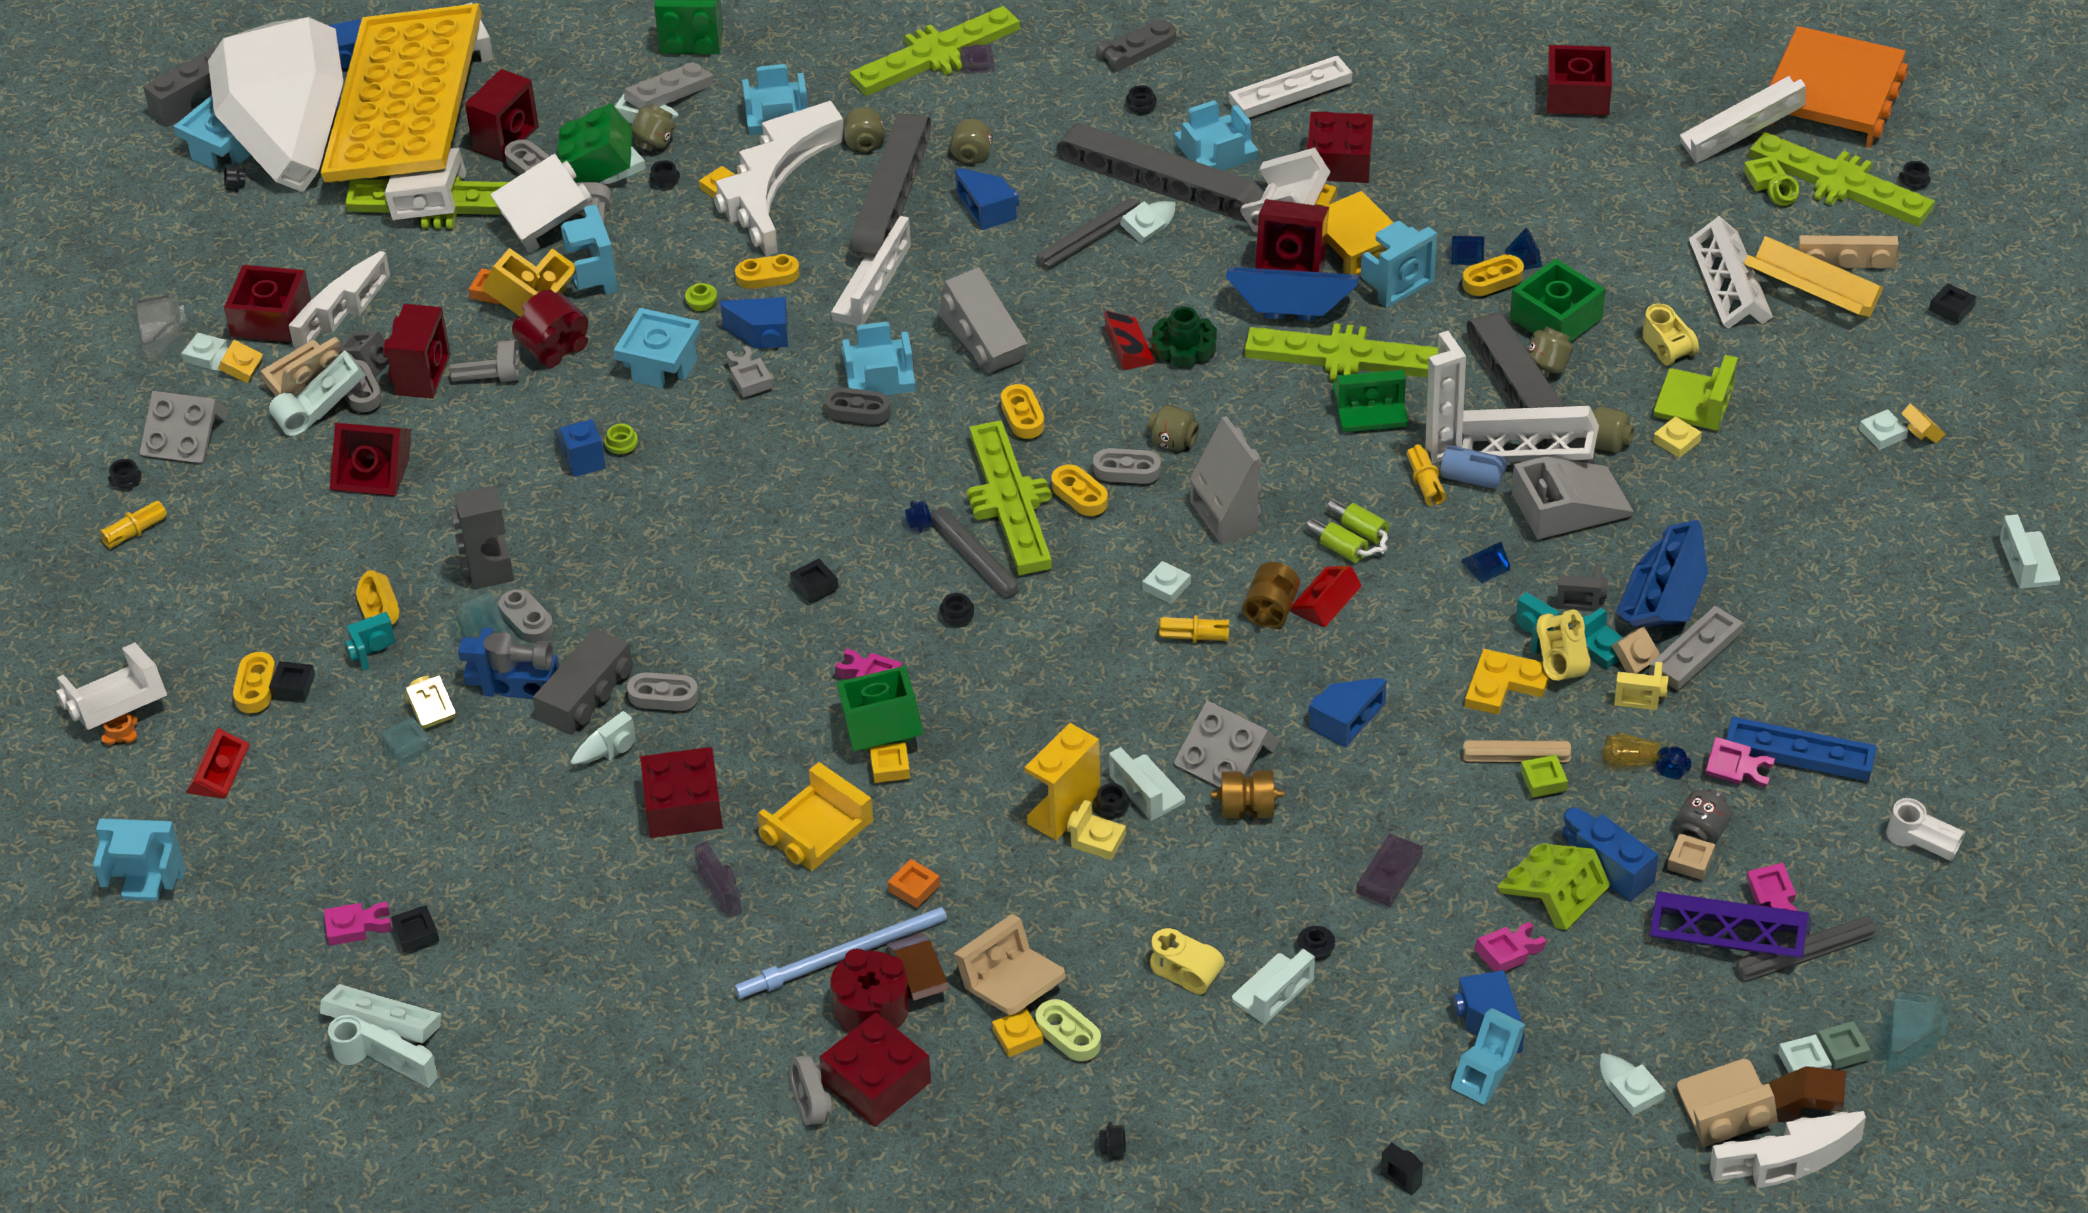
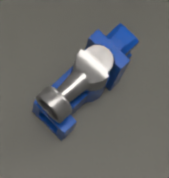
M482 628L479 638L462 637L458 648L460 661H467L464 669L465 684L481 686L483 696L494 697L496 692L505 697L533 699V696L559 668L558 657L553 655V645L551 642L538 641L534 647L518 645L514 643L509 633L504 631L502 633H494L493 628Z

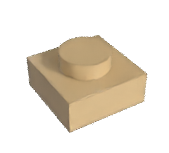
M1644 626L1634 630L1611 645L1627 673L1641 671L1660 655Z
M1679 834L1668 859L1667 870L1703 880L1713 858L1715 844Z

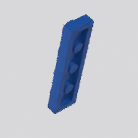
M1733 716L1726 738L1728 741L1751 747L1750 757L1768 756L1775 758V763L1864 781H1870L1877 745Z

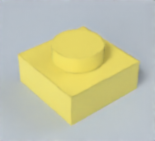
M1675 416L1654 433L1653 442L1681 458L1701 441L1702 432Z

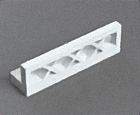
M1790 76L1680 134V142L1695 163H1699L1805 106L1806 85L1801 79L1793 82Z
M900 216L877 255H865L831 311L833 321L853 326L865 323L911 246L908 217Z
M1718 216L1689 238L1724 326L1731 328L1749 314L1761 324L1766 323L1773 317L1753 268L1744 264L1747 253L1737 230ZM1714 234L1710 248H1703L1701 243ZM1723 257L1718 270H1712L1711 267L1715 258ZM1724 278H1731L1732 280L1727 291H1720ZM1733 299L1740 300L1742 305L1729 314L1728 311Z
M1449 331L1439 333L1438 355L1429 357L1425 449L1432 464L1442 461L1444 451L1448 445L1462 447L1466 355Z
M1590 406L1465 410L1463 413L1464 440L1462 448L1472 450L1474 441H1488L1490 445L1479 452L1502 456L1507 462H1524L1545 456L1566 460L1593 459L1599 425ZM1586 437L1584 448H1569L1567 446L1575 438ZM1543 439H1553L1555 441L1547 449H1537L1535 447ZM1511 440H1520L1522 442L1514 450L1505 451L1502 448Z

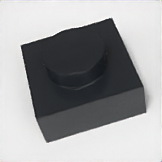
M1947 283L1930 301L1929 311L1958 324L1975 306L1976 296Z
M819 558L790 573L791 583L809 603L839 588L838 578Z
M279 661L269 685L271 697L306 700L315 677L314 666L311 664Z
M427 905L391 917L392 926L404 953L439 941L438 931Z
M1391 1142L1382 1152L1381 1175L1410 1195H1413L1422 1186L1423 1163L1412 1152L1403 1150Z

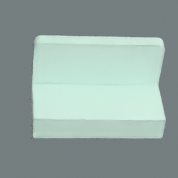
M2018 514L2004 516L2000 541L2019 589L2059 584L2060 576L2043 534L2040 531L2025 533Z
M1121 747L1109 753V776L1116 784L1121 785L1125 789L1129 798L1150 821L1185 803V796L1147 755H1141L1133 760Z
M1304 949L1291 960L1278 953L1232 995V1003L1265 1025L1314 980L1315 956Z

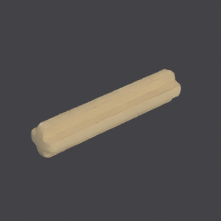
M1466 740L1463 744V758L1466 762H1522L1556 754L1560 763H1567L1571 759V744L1569 741Z

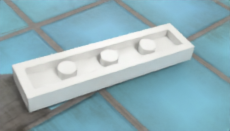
M1337 55L1229 92V103L1232 106L1238 105L1249 118L1351 83L1352 71Z

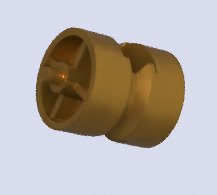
M1266 562L1260 565L1243 603L1245 616L1255 625L1268 628L1282 626L1286 622L1300 586V579L1297 573L1289 566L1279 562Z
M1256 770L1252 772L1249 778H1246L1242 771H1221V788H1218V791H1211V799H1218V802H1222V819L1243 818L1246 811H1250L1253 817L1274 818V801H1277V798L1285 797L1284 790H1277V787H1274L1273 770Z

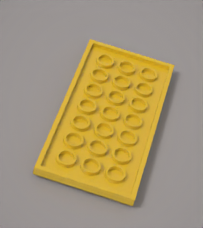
M479 3L362 17L321 169L324 183L343 182L360 178H376L378 176L395 174L403 175L421 171H436L446 168L482 15Z

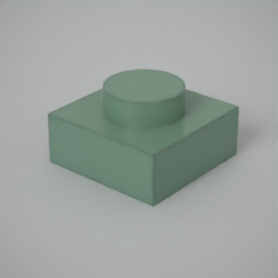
M1854 1021L1818 1031L1817 1038L1829 1058L1833 1070L1869 1060L1871 1049Z

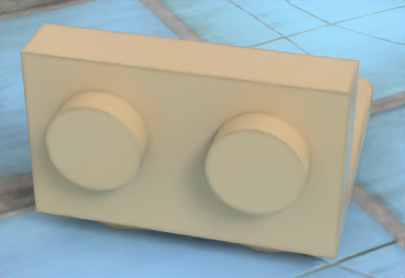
M333 337L319 345L313 339L261 370L260 378L275 396L282 393H291L296 396L339 356L341 342L337 337Z
M1013 914L954 953L964 988L1008 1015H1013L1023 1010L1027 1005L1044 993L1052 990L1066 978L1063 967L1029 948L1022 920Z
M1741 1059L1682 1079L1677 1083L1678 1093L1703 1147L1778 1122L1775 1097L1769 1083L1761 1084L1751 1061L1748 1059Z

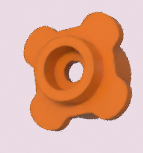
M126 713L103 723L102 727L105 730V734L101 737L102 742L105 745H112L115 742L131 743L137 739V732L134 729L138 723L137 717Z

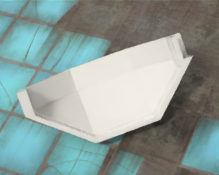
M309 17L271 22L223 38L208 60L215 116L275 182L300 192L305 191L319 171L343 85L336 29Z

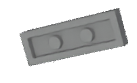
M694 62L687 63L684 66L625 88L624 100L639 109L643 106L650 107L651 103L660 107L708 88L713 84L714 75L703 69L699 64Z
M1714 606L1650 663L1649 674L1654 676L1655 662H1663L1661 675L1668 676V685L1678 691L1742 633L1743 622Z

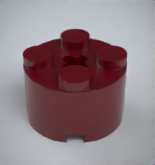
M551 289L541 291L531 297L522 306L525 312L519 320L516 317L512 325L514 338L549 369L559 365L564 355L571 351L578 353L588 343V338L586 337L588 319L586 315L561 292L555 293Z
M858 948L848 951L845 958L834 968L830 979L835 1018L847 1033H850L875 1012L896 1029L899 1028L909 1013L907 975L903 961L898 957L880 951H864Z

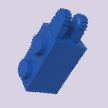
M1579 807L1567 809L1563 820L1565 821V827L1562 830L1563 839L1566 842L1568 841L1571 846L1595 850L1611 884L1609 887L1631 902L1655 883L1658 854L1603 814L1595 819L1589 813L1583 812V809H1579Z

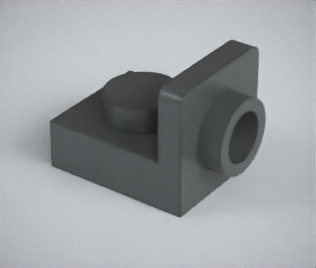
M379 331L353 332L340 346V354L345 350L355 360L366 362L374 376L389 363L388 358H385L383 354L385 340Z
M1595 564L1594 577L1559 575L1556 609L1597 611L1600 599H1607L1608 578H1601L1602 565Z

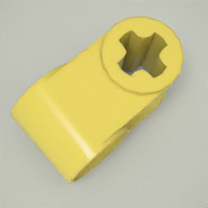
M1653 304L1647 308L1643 327V339L1665 366L1672 365L1675 359L1685 355L1692 357L1698 354L1699 343L1695 333L1685 325L1670 306Z
M1567 610L1562 615L1557 616L1549 613L1543 614L1537 621V634L1541 644L1543 668L1547 676L1552 680L1559 681L1581 677L1589 670L1590 657L1584 632L1585 624L1583 617L1577 610ZM1568 624H1574V627L1569 628ZM1553 627V631H1548L1547 628Z
M1161 929L1152 937L1151 946L1154 951L1150 959L1152 971L1158 976L1179 984L1195 994H1204L1224 967V958L1217 949L1183 935L1175 929ZM1173 940L1175 941V947H1174V948L1172 947V941H1173ZM1161 958H1163V967H1161Z

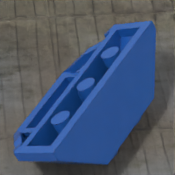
M1228 267L1226 271V278L1255 311L1263 312L1264 317L1271 319H1282L1284 314L1297 315L1298 320L1315 321L1317 316L1326 314L1350 293L1359 282V275L1241 267Z
M1699 520L1668 526L1662 533L1663 538L1653 544L1635 565L1616 611L1617 616L1631 626L1638 627L1678 625L1690 620L1708 575L1702 526Z

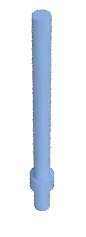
M940 907L781 968L776 966L760 971V976L734 985L735 993L738 999H742L765 989L771 992L782 988L784 982L842 961L846 953L852 949L858 948L869 951L947 921L946 913Z

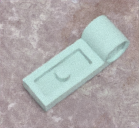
M344 350L298 395L282 393L276 396L270 403L269 411L286 435L295 436L306 431L317 419L319 420L366 374L353 356Z
M352 1015L337 1017L328 1027L334 1057L341 1064L353 1065L369 1056L428 1088L438 1078L433 1054L424 1046H415L403 1040L393 1030H384L373 1023L369 1024Z

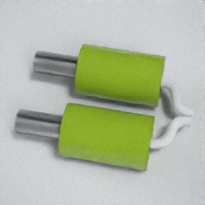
M1332 499L1328 503L1327 508L1342 517L1341 524L1344 527L1375 544L1380 542V547L1368 550L1369 544L1367 540L1335 522H1331L1326 526L1311 518L1306 524L1307 529L1320 536L1321 545L1353 563H1358L1364 556L1372 555L1375 552L1383 554L1388 549L1385 542L1388 539L1389 522L1356 503H1352L1347 507Z

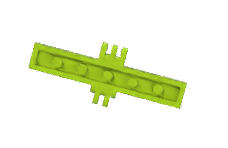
M1001 6L941 33L929 24L924 27V32L918 29L914 31V36L911 33L903 36L905 44L909 47L849 72L850 81L865 96H868L930 68L934 72L941 70L947 76L952 74V68L956 71L963 68L961 55L1020 30V21L1006 7Z
M1766 132L1749 150V158L1754 160L1775 156L1785 173L1815 184V200L1821 201L1828 195L1825 203L1830 206L1838 199L1844 201L1846 198H1849L1918 227L1934 209L1935 200L1868 174L1873 167V162L1865 160L1860 166L1862 158L1855 155L1849 161L1851 153L1843 151L1834 160Z
M456 175L451 188L456 206L454 213L421 217V227L429 229L430 221L434 219V229H441L443 219H446V228L454 229L457 214L502 215L490 194L509 182L461 181V176ZM351 179L346 199L347 211L390 213L384 193L389 180Z
M1334 323L1332 335L1250 327L1245 346V358L1325 366V372H1330L1331 382L1337 381L1338 373L1343 375L1358 374L1359 370L1371 372L1404 370L1407 376L1428 378L1429 357L1438 355V347L1366 340V326H1360L1357 335L1353 334L1354 325L1348 324L1346 332L1341 333V324Z
M1002 420L969 426L970 438L986 484L970 487L966 491L975 519L982 520L998 516L1018 576L1052 569V559L1034 511L1042 502L1049 501L1052 498L1047 480L1045 478L1032 480L1030 476L1022 477Z

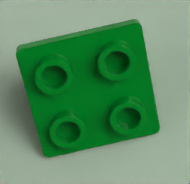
M1404 370L1337 375V381L1333 382V392L1341 430L1343 432L1408 426V416L1405 407L1406 377Z

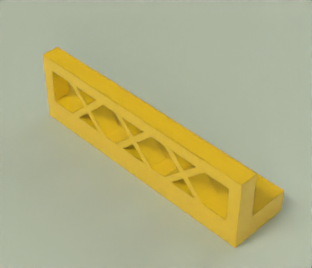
M1767 236L1764 237L1756 257L1747 255L1744 264L1856 314L1867 317L1872 315L1884 288Z

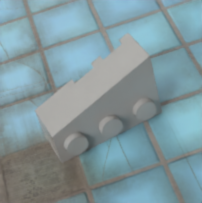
M980 267L946 280L938 315L972 353L976 362L982 365L990 374L1023 360L1027 342Z

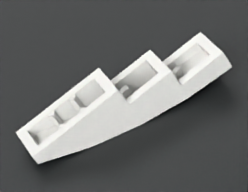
M379 251L352 267L324 288L302 309L289 324L295 349L315 339L320 331L333 333L348 313L361 315L390 276L386 252Z

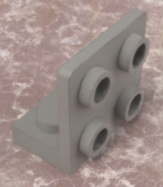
M152 391L140 454L144 457L203 464L206 459L214 420L226 421L228 408L212 398Z
M1207 700L1174 764L1221 788V771H1242L1246 777L1261 748L1263 747L1273 752L1280 740L1267 729Z

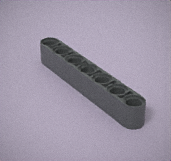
M898 113L853 229V253L877 255L890 231L901 216L930 139V116Z
M1081 123L1074 124L1056 146L1057 154L1065 162L1239 221L1245 220L1240 212L1242 205L1259 201L1263 196L1260 187L1249 179Z
M1501 312L1467 321L1466 330L1469 341L1514 409L1564 407ZM1575 438L1567 446L1569 448H1584L1586 438ZM1543 439L1537 445L1540 449H1547L1555 441L1553 439ZM1594 455L1593 459L1572 461L1594 464Z

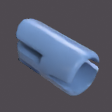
M1453 445L1446 447L1440 469L1442 478L1492 489L1498 487L1507 467V461L1502 456Z

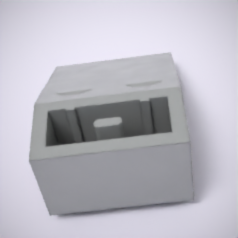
M1227 416L1221 418L1190 477V503L1221 545L1258 532V517L1261 516L1258 504V493L1261 492V485L1258 479L1259 468H1261L1260 456L1255 449L1249 447L1239 427L1235 428Z
M1547 456L1514 464L1512 495L1537 540L1634 516L1633 509L1607 466Z

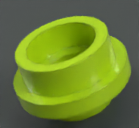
M1785 174L1777 175L1768 184V196L1774 204L1782 207L1788 206L1797 199L1799 185L1791 176ZM1779 186L1784 189V196L1780 193Z
M697 283L689 287L685 292L686 303L695 311L711 309L718 298L715 287L705 283Z
M615 424L607 431L604 438L605 447L608 451L615 454L631 452L638 445L637 433L627 424Z

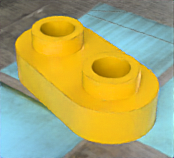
M786 254L746 259L735 268L736 282L745 289L790 284L797 280L800 274L798 260Z
M1501 255L1477 263L1464 270L1462 287L1468 294L1484 296L1516 285L1523 279L1524 264L1521 259L1513 255Z
M1022 384L1006 387L1001 393V408L1013 434L1024 439L1039 436L1044 431V414L1032 389Z
M1062 465L1053 471L1051 476L1053 492L1078 513L1085 516H1096L1107 509L1108 493L1106 488L1083 469L1076 465Z
M373 570L365 572L360 578L356 589L357 600L364 618L367 619L387 612L392 625H394L399 617V608L388 577Z
M265 652L250 653L239 664L233 696L236 707L244 713L260 712L271 701L272 696L269 685L276 666L270 654Z

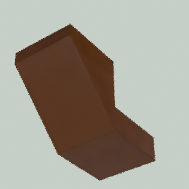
M920 933L886 944L889 955L898 957L903 961L907 975L908 996L913 1001L950 990L932 943L924 934Z
M1805 1066L1768 1082L1775 1097L1778 1122L1786 1123L1799 1119L1802 1107L1842 1112L1846 1071Z

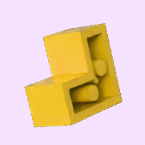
M509 248L492 267L482 290L522 317L525 312L522 306L535 294L549 289L555 293H558V291L562 294L564 293L575 275L574 263L552 248L541 262L534 266Z

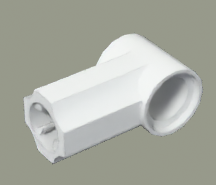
M1903 798L1894 804L1886 834L1888 839L1898 846L1904 847L1915 844L1951 861L1960 847L1965 831L1927 815L1926 808L1919 801Z

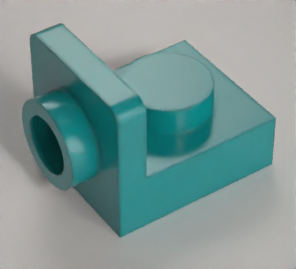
M1525 592L1517 599L1516 623L1526 632L1532 633L1531 651L1537 654L1541 651L1540 639L1537 634V621L1539 617L1547 613L1557 616L1560 615V612ZM1553 627L1547 628V630L1553 631Z
M1599 608L1591 615L1583 617L1585 624L1584 632L1589 657L1607 670L1620 661L1611 645L1623 637L1606 625L1607 611Z
M387 612L347 625L349 640L344 642L346 651L351 661L358 660L363 671L370 669L367 653L380 651L396 643L392 623Z

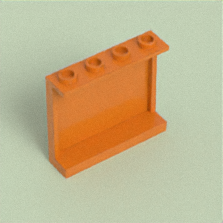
M1797 26L1770 86L1790 76L1793 82L1801 79L1806 85V105L1788 115L1868 133L1866 148H1871L1874 139H1880L1885 125V120L1883 119L1888 120L1893 106V101L1891 100H1897L1901 82H1905L1909 64L1904 63L1906 50Z

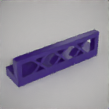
M1657 891L1650 937L1803 959L1806 935H1810L1812 919L1809 912ZM1663 914L1684 917L1687 923L1675 931L1660 929ZM1701 920L1721 922L1725 928L1711 937L1702 935L1695 924ZM1743 925L1760 928L1763 933L1753 941L1746 942L1741 941L1733 929ZM1692 928L1696 934L1684 932ZM1776 931L1798 933L1795 949L1778 946L1771 935ZM1730 933L1734 940L1722 937ZM1765 939H1768L1772 945L1760 943Z

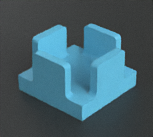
M786 64L757 67V86L749 87L748 79L742 80L749 135L763 134L762 122L808 108L804 73H797L798 82H788Z
M212 95L173 126L175 136L187 141L191 159L214 170L219 166L216 155L223 157L229 152L232 164L234 162L240 164L251 155L215 116Z
M1215 100L1192 107L1188 110V122L1182 123L1181 131L1174 133V142L1189 160L1222 171L1258 159V149L1251 140V121L1238 105L1231 107V115L1220 118L1219 105Z
M596 204L584 207L585 218L568 221L561 226L564 249L567 253L589 248L592 256L591 258L574 262L575 275L573 281L577 290L601 285L605 295L618 292L612 246Z
M1396 221L1376 233V241L1388 249L1379 254V260L1369 252L1361 255V278L1377 290V302L1387 309L1435 281L1437 232L1429 226L1421 231H1417L1413 227H1407L1401 221Z
M639 308L614 348L615 360L622 361L624 367L631 368L633 382L663 388L665 384L664 371L670 373L677 372L678 379L685 381L697 361L695 341L701 332L700 321Z
M889 322L863 324L857 326V345L850 346L849 339L842 340V355L848 388L876 391L885 395L916 391L908 331L901 332L902 339L891 340Z
M99 819L96 828L99 846L93 867L100 887H108L111 876L126 877L121 893L124 900L157 901L163 884L165 889L173 890L176 879H183L186 867L172 821Z

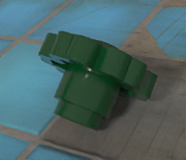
M1187 306L1177 307L1171 312L1169 318H1161L1152 327L1151 349L1159 360H1170V363L1175 367H1192L1196 360L1208 361L1211 355L1216 352L1217 329L1209 319H1200L1193 308Z

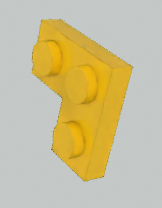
M1483 649L1465 697L1464 707L1500 715L1508 690L1543 698L1550 680L1544 671L1543 662Z

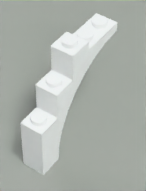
M831 101L762 122L763 136H760L761 145L739 151L740 165L737 166L738 174L716 181L717 195H714V203L718 212H724L730 223L739 220L743 228L748 227L753 245L755 247L760 246L766 256L778 253L776 229L769 217L770 206L777 189L787 176L805 160L824 149L845 141L843 118Z

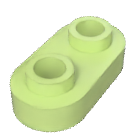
M1052 999L1043 1002L1037 1008L1036 1025L1042 1035L1069 1058L1076 1061H1087L1094 1058L1100 1052L1101 1034L1099 1029L1070 1004L1063 1000ZM1055 1021L1060 1022L1059 1025H1051L1050 1023Z

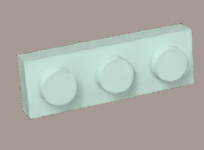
M341 984L337 985L321 999V1014L334 1017L335 1019L343 1015H352L369 1024L373 1023L384 1030H393L408 1042L424 1043L440 1028L441 1013Z

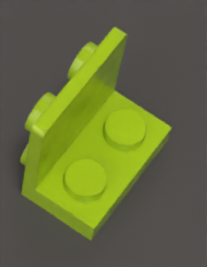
M1725 355L1721 367H1714L1712 377L1673 368L1669 369L1653 415L1667 420H1671L1676 416L1689 425L1719 431L1735 386L1738 357Z
M1542 843L1533 847L1529 855L1518 866L1512 868L1507 873V877L1497 888L1501 894L1541 898L1554 926L1557 929L1567 930L1611 884L1594 849Z

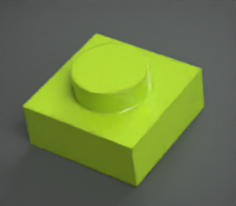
M1775 156L1744 162L1743 172L1755 191L1767 189L1773 177L1785 174Z
M1557 754L1521 762V773L1532 798L1567 791L1568 780Z

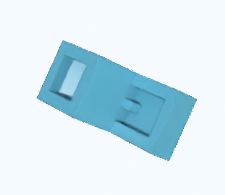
M1494 1008L1488 1010L1485 1013L1475 1046L1461 1055L1451 1089L1486 1105L1515 1059L1526 1024Z

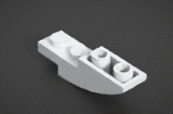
M1864 1111L1852 1113L1839 1112L1831 1116L1817 1118L1803 1117L1795 1121L1786 1122L1784 1136H1765L1757 1140L1729 1141L1721 1145H1715L1712 1149L1710 1162L1713 1180L1753 1176L1756 1188H1762L1795 1180L1816 1172L1842 1157L1862 1140L1866 1119Z

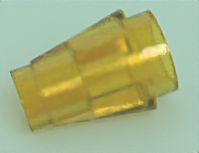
M1616 732L1615 735H1608L1606 737L1604 759L1606 764H1614L1615 768L1658 763L1661 751L1660 743Z

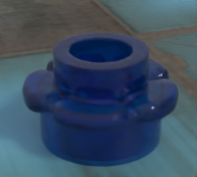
M925 500L919 502L910 501V508L905 509L909 527L911 529L917 527L918 532L923 533L922 529L932 526L929 507Z
M1663 747L1657 753L1656 768L1660 775L1674 780L1680 779L1685 774V771H1689L1692 766L1691 759L1687 757L1686 752L1680 747Z

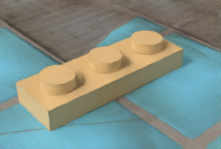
M1799 235L1797 249L1839 268H1895L1899 242L1898 236Z

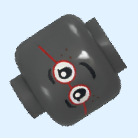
M1714 789L1691 792L1677 814L1676 821L1680 827V834L1710 843L1718 841L1732 816L1730 807L1726 804V797Z

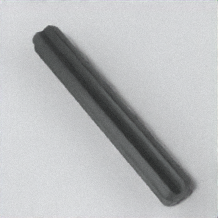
M1128 198L1043 249L1037 255L1039 264L1042 267L1051 268L1120 226L1122 217L1137 207L1139 202L1136 199Z
M939 507L931 512V523L1004 598L1009 599L1013 595H1017L1019 583L945 507Z
M1864 916L1806 936L1803 959L1756 953L1739 959L1736 971L1743 981H1747L1875 936L1876 926L1871 917ZM1796 940L1782 944L1780 947L1795 949Z

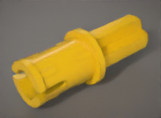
M1417 444L1407 451L1408 460L1414 471L1413 481L1421 488L1428 506L1433 505L1431 497L1435 505L1442 504L1446 500L1447 495L1438 478L1439 470L1436 466L1432 465L1426 449L1422 445Z
M155 501L133 514L130 512L125 513L124 518L99 530V534L102 536L101 539L109 549H112L135 535L141 536L144 529L163 520L167 512L160 501Z
M1194 615V619L1163 617L1159 622V636L1170 639H1192L1193 643H1197V640L1228 642L1229 619H1198V615Z

